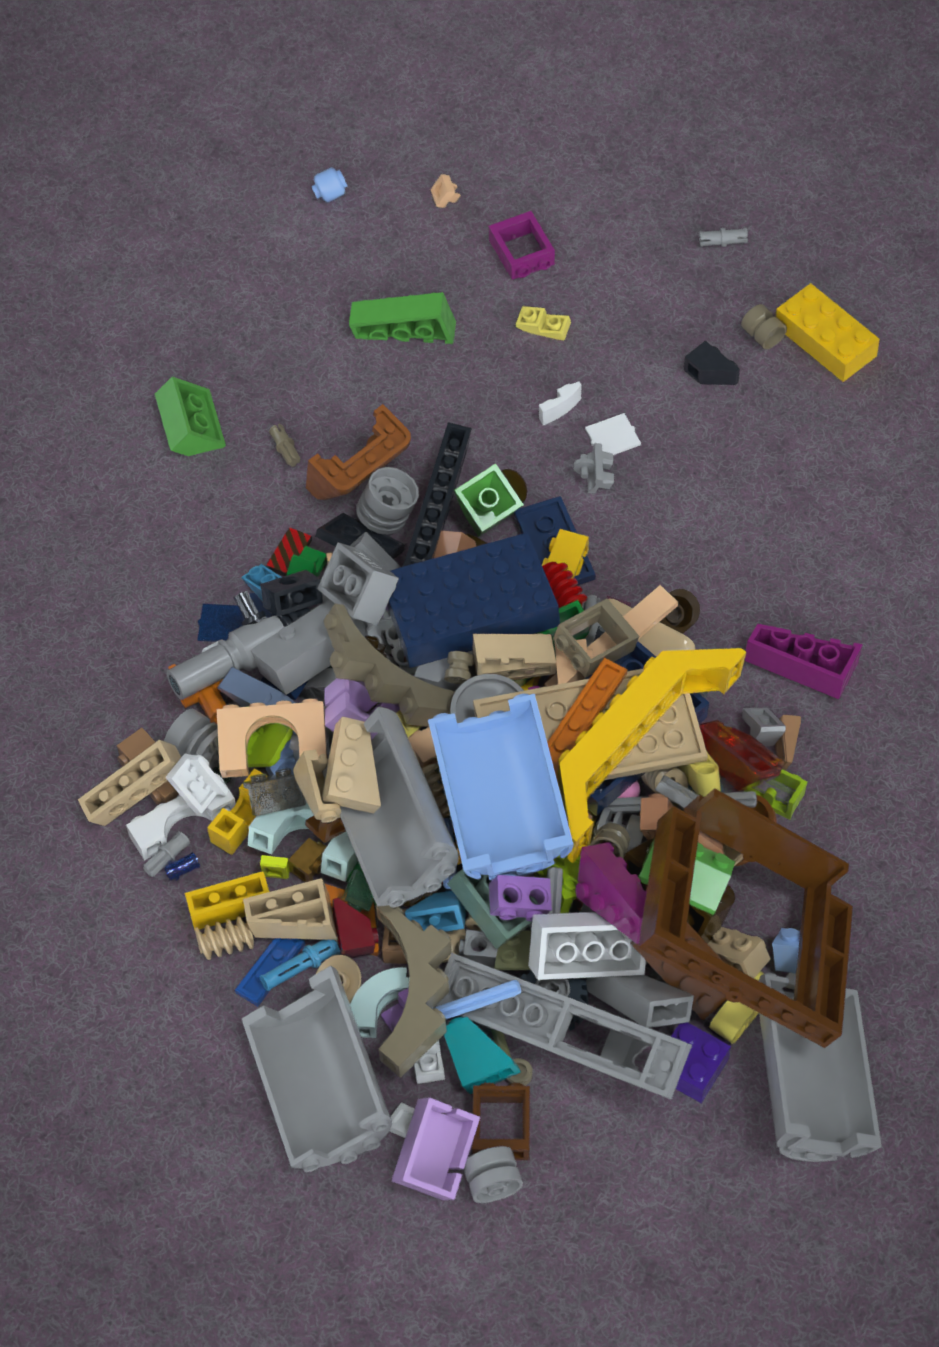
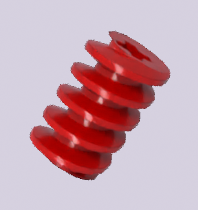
M549 562L542 566L559 608L577 600L581 606L585 604L587 596L581 594L583 589L577 586L578 581L572 578L573 573L567 570L568 565L565 562Z

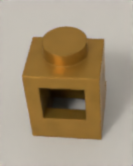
M308 838L289 858L290 872L304 882L313 881V876L321 873L322 855L326 846L321 842L316 843Z

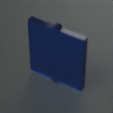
M203 604L201 619L198 620V641L217 642L220 639L226 641L229 633L242 625L241 622L244 617L238 605Z

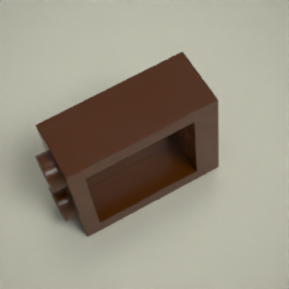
M482 1083L479 1086H473V1115L479 1116L480 1120L472 1142V1155L485 1149L503 1146L512 1149L515 1160H529L530 1086H524L521 1083H511L508 1086ZM481 1103H523L522 1139H480Z

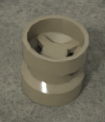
M460 651L449 652L447 662L450 666L445 670L444 680L461 685L471 678L469 668L473 666L474 656Z

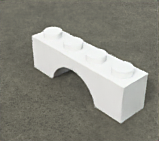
M229 790L226 796L217 794L203 813L199 814L195 813L179 794L177 798L167 803L159 804L153 811L143 816L135 817L126 827L130 839L142 858L146 860L158 852L159 846H164L167 843L170 829L179 820L189 816H201L213 821L222 808L231 811L236 802Z

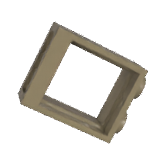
M605 599L559 624L553 640L557 648L563 651L571 660L573 667L586 678L596 671L604 658L614 662L634 651L640 636L608 599ZM598 622L617 645L591 659L573 638V635Z

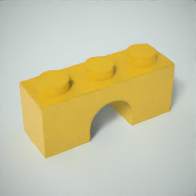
M254 768L239 787L240 795L233 809L228 811L222 808L207 827L210 842L233 855L248 836L250 824L277 788L276 781Z

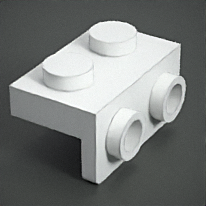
M184 754L165 777L191 809L199 814L203 813L217 794L226 796L229 792L223 784L224 780L210 769L209 762L201 755Z

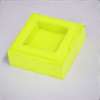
M261 856L260 866L261 871H264L265 877L289 878L288 858Z

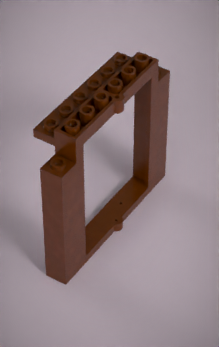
M715 788L705 797L699 794L684 808V811L673 806L657 821L638 948L725 994L728 1001L733 1003L740 1002L819 1046L826 1048L842 1036L853 911L852 905L831 894V887L848 873L849 863ZM699 831L743 854L744 860L757 862L805 889L793 999L684 941Z

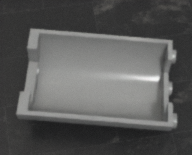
M377 707L364 722V726L367 732L377 733L371 740L381 807L373 814L340 806V817L377 906L389 905L391 908H396L405 901L416 898L426 892L438 890L441 887V883L456 871L455 867L458 863L459 855L399 716L390 709ZM327 767L322 771L324 778H326Z
M329 966L309 978L311 988L314 991L282 1010L276 1011L263 1005L242 1018L290 1165L294 1168L303 1169L304 1172H311L319 1167L328 1166L340 1161L342 1164L355 1161L357 1155L378 1148L380 1141L388 1134L392 1126L389 1112L338 971L333 966Z
M766 973L760 976L758 981L791 999L794 998V993L784 992L782 989L789 984L788 978L776 976L774 973ZM846 988L842 1036L826 1048L759 1013L776 1144L780 1149V1153L795 1160L820 1162L837 1160V1156L844 1157L848 1153H850L851 1158H855L881 1148L858 990Z

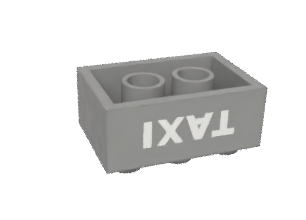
M338 542L317 589L334 603L344 604L352 618L378 625L385 613L391 594L396 589V583L399 578L363 550Z

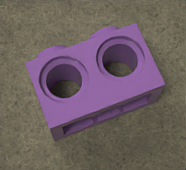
M497 875L489 883L490 915L500 916V919L503 920L525 917L527 921H532L533 915L548 914L552 910L550 878ZM503 894L509 896L512 903L505 901ZM529 896L534 897L537 900L538 905L533 904Z

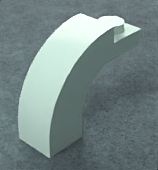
M407 967L392 968L380 972L368 979L355 993L350 1006L361 1037L376 1038L377 1021L382 1009L390 1002L397 1000L399 992L406 988L409 990L410 977L407 976Z

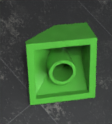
M496 463L454 490L464 516L478 537L500 524L523 506V503Z

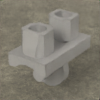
M594 443V450L587 455L582 454L580 459L574 462V471L581 474L582 478H587L588 493H596L598 488L610 489L614 483V474L603 471V469L611 468L613 454L602 451V444Z

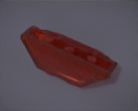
M719 720L699 724L706 751L718 765L719 775L737 790H746L780 776L784 761L753 736L736 728L724 726L725 723Z

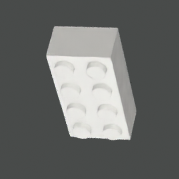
M596 912L533 915L529 967L538 980L644 975L646 960L630 944L632 941L630 938Z

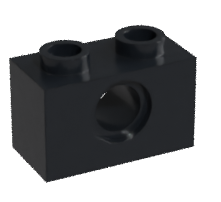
M303 570L260 584L263 607L279 617L322 603V592L317 589L320 584V578L307 570Z

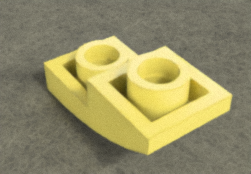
M523 306L517 319L516 327L528 333L565 340L571 320L569 316L549 315L546 313L545 308Z

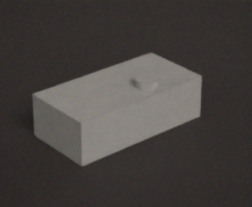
M330 599L250 650L260 674L285 695L331 666L329 658L335 650L332 647V642L324 625L326 615L335 604ZM350 616L364 637L368 635L364 622Z

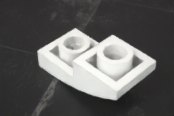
M580 381L564 385L562 388L557 389L556 399H549L539 404V419L542 425L560 418L580 401Z
M439 1040L414 1064L417 1084L445 1080Z

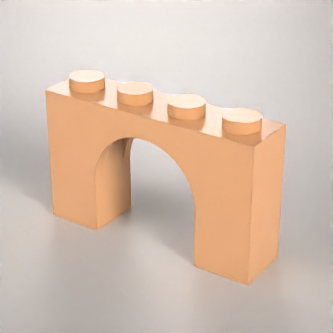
M305 699L302 703L292 704L291 701H279L276 705L265 706L264 703H252L249 707L226 705L223 706V709H217L219 766L222 778L249 776L247 752L249 739L259 727L269 723L286 725L296 733L299 739L300 756L303 751L317 750L318 757L320 754H326L328 759L323 701L318 702L317 699Z

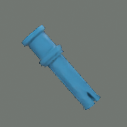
M321 940L312 946H305L302 950L303 953L259 976L263 987L270 991L273 987L309 967L318 968L321 962L326 959L340 955L336 941ZM295 965V967H294L293 969H291V970L285 972L284 974L278 976L280 973L284 972L285 970H287V969H289V968H291V967H293V966Z

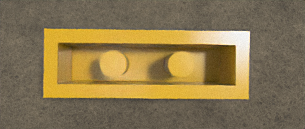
M264 871L185 893L194 930L196 927L199 930L203 929L205 925H209V927L214 926L216 922L220 924L225 923L227 919L232 921L236 920L239 916L241 918L246 917L243 899L269 892Z

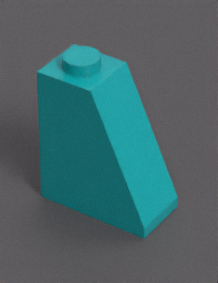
M467 1016L455 1018L446 1025L447 1032L444 1034L462 1087L469 1094H473V1086H479L482 1083L496 1084L521 1073L519 1066Z

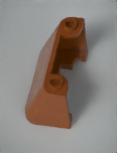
M384 404L373 412L376 424L372 428L374 434L367 440L366 447L345 463L336 455L331 459H322L318 453L308 460L306 489L315 498L329 500L350 493L370 478L372 473L383 468L409 447L411 441L409 430Z

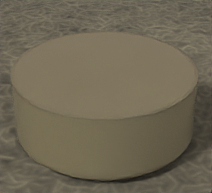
M513 1059L519 1066L521 1073L507 1078L506 1081L508 1084L521 1083L526 1086L532 1079V1067L524 1059Z

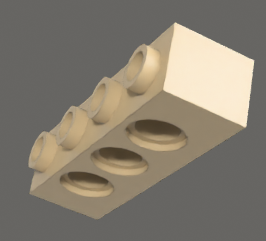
M161 740L157 741L79 798L78 801L88 821L106 826L168 781L165 777L181 758L176 746Z

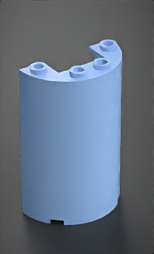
M524 693L516 695L513 699L508 700L510 711H494L489 716L482 718L470 717L461 723H457L455 713H441L428 720L463 869L472 878L479 879L481 875H488L489 880H493L497 875H528L554 865V858L559 855L561 858H565L573 849V841L535 694L529 695Z

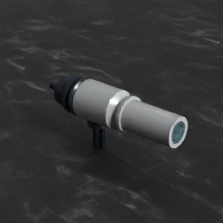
M247 590L234 596L233 598L245 618L241 622L242 626L231 631L226 641L220 639L203 648L200 654L168 669L166 674L171 688L177 697L183 700L224 679L231 667L239 671L242 669L252 671L258 668L250 650L312 610L307 607L279 617L271 613V617L267 618L264 611L258 612Z

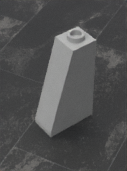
M645 975L587 977L586 984L589 993L644 1027L650 1028L690 1021L694 998L690 993Z

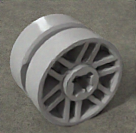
M502 1146L485 1149L466 1160L464 1172L467 1181L470 1182L469 1188L473 1200L477 1203H489L509 1197L523 1186L520 1172L516 1168L512 1149Z

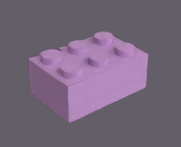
M336 678L324 689L326 706L325 726L332 732H334L335 724L341 717L365 722L377 707L387 708L395 713L400 710L398 704L380 702L369 713H366L378 702L371 701L365 683L362 681ZM370 732L371 740L377 733Z
M432 1098L418 1099L392 1181L441 1200H454L462 1174L448 1173V1169H464L480 1117L458 1108L452 1109V1106Z

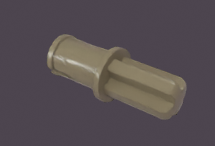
M278 424L280 431L276 425L272 426L269 433L276 443V450L282 454L288 465L291 467L296 466L300 462V457L294 447V440L289 438L282 424Z

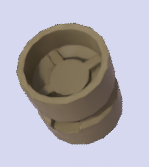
M763 304L751 308L741 322L742 328L750 336H754L755 341L766 350L778 344L785 336L787 327L777 317H773L772 312Z
M608 823L599 828L589 846L610 843L614 848L613 854L616 858H624L630 845V836L621 825Z

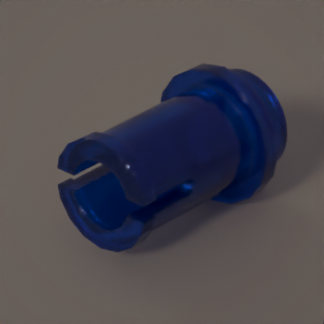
M193 852L174 862L170 860L164 866L170 881L173 879L177 881L180 879V876L200 868L199 861Z

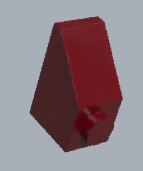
M334 898L332 901V912L340 954L354 957L374 953L375 944H379L377 928H372L370 919L341 899Z

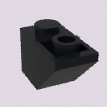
M706 340L685 356L684 371L701 385H736L739 383L740 368L738 365L726 358L717 347L710 345Z

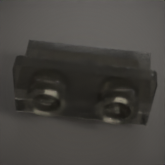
M291 768L276 770V775L266 777V774L250 776V781L243 782V787L249 791L252 815L259 816L306 805L305 797L295 780L294 773L291 772Z

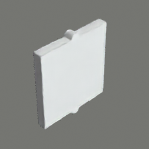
M625 413L585 427L591 439V445L600 443L602 444V451L612 453L613 455L641 445L635 433V427L631 426Z

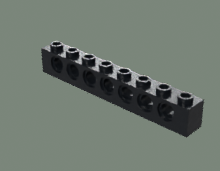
M447 423L403 567L433 559L435 556L440 533L444 530L454 497V490L457 487L467 454L472 430L470 427Z

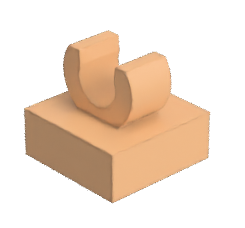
M441 174L431 188L436 207L444 208L449 201L455 203L461 196L459 193H455L457 185L451 182L449 175Z

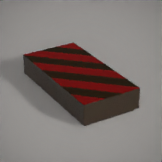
M289 527L266 567L276 574L286 576L293 554L300 556L304 547H309L312 542V536Z

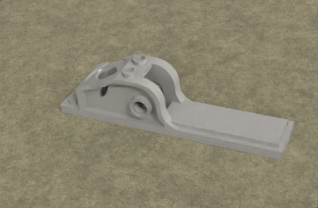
M451 953L444 971L449 979V993L436 1006L512 980H517L521 987L520 994L469 1011L460 1016H467L472 1021L669 1099L672 1098L692 1047L691 1044ZM573 1015L610 1030L600 1056L563 1042ZM652 1046L641 1073L639 1068L635 1066V1058L645 1048Z

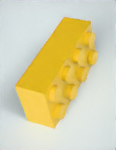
M811 283L776 309V317L787 327L785 335L842 382L877 356L880 339Z

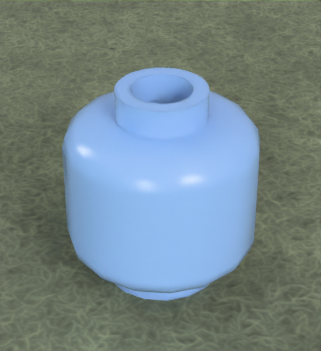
M328 168L314 176L315 185L312 186V189L317 198L322 197L324 201L330 202L345 194L347 183L340 170L336 171L334 168Z

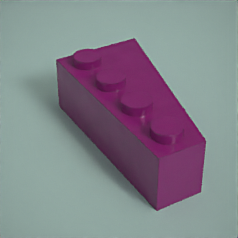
M757 624L747 641L744 661L840 699L858 665L863 644L853 643L852 646L840 643L841 640L830 638V641L814 638L815 635L813 634L796 635L791 634V630Z
M610 843L581 847L576 898L633 942L639 944L647 893L642 888L641 880L636 874L631 875L626 870L627 863L622 857L616 858L613 854L614 848Z

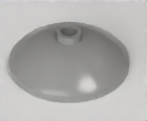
M482 674L474 676L461 684L454 693L450 714L455 713L457 723H461L467 718L476 717L473 700L524 690L516 682L502 675Z

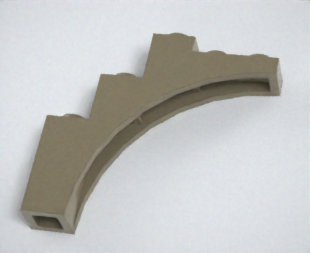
M334 604L324 619V625L332 642V647L335 650L332 652L329 660L337 679L364 681L371 701L398 704L406 724L429 727V719H433L434 716L441 713L450 714L451 701L456 691L429 684L390 662L361 634L351 620L344 604Z
M376 905L377 918L395 937L402 948L409 968L408 997L402 1016L392 1034L378 1049L380 1061L401 1078L447 1032L445 1016L434 1007L449 993V979L437 967L452 953L451 938L444 930H437L432 925L423 930L417 921H410L406 918L400 907L391 908L389 905Z

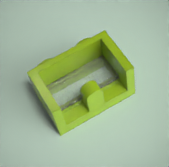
M760 759L745 782L744 792H755L756 795L763 797L770 803L776 814L790 820L793 812L805 795L808 781L779 768L773 763Z

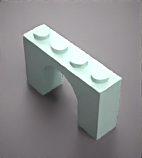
M276 788L249 826L248 846L272 855L288 833L298 829H308L305 826V820L314 816L308 803H304L303 797L284 800ZM347 831L331 840L323 852L321 873L342 881L347 880L358 862Z

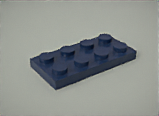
M561 496L519 508L514 512V517L521 533L528 532L541 565L544 558H549L551 553L549 552L550 542L553 537H557L560 529L577 533ZM587 554L583 557L584 564L580 574L574 577L578 581L577 585L596 580V574Z

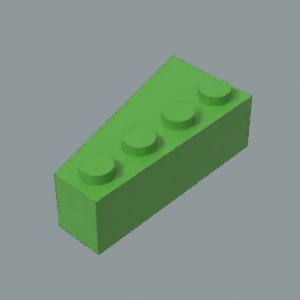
M442 292L352 302L349 326L356 339L388 340V337H394L397 340L409 342V338H422L425 343H433L434 339L445 340V344H453L456 320Z

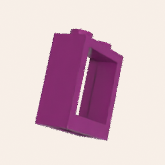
M532 211L488 226L489 241L512 280L519 277L524 278L530 273L546 270L555 265V250ZM533 233L542 250L514 259L505 242Z

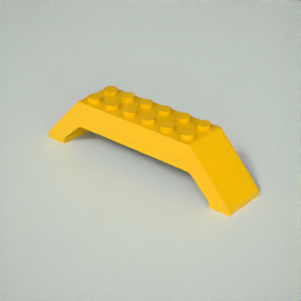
M742 648L661 651L656 658L652 656L643 667L644 671L639 676L634 675L626 686L627 690L622 695L618 693L612 699L609 705L610 708L606 713L600 712L592 723L593 727L588 732L583 731L578 736L574 748L571 751L567 749L563 752L558 760L559 768L556 774L558 775L557 783L573 841V849L567 855V859L570 862L574 863L581 855V847L589 846L591 842L594 822L588 818L587 799L682 694L720 691L725 694L741 675L746 651Z

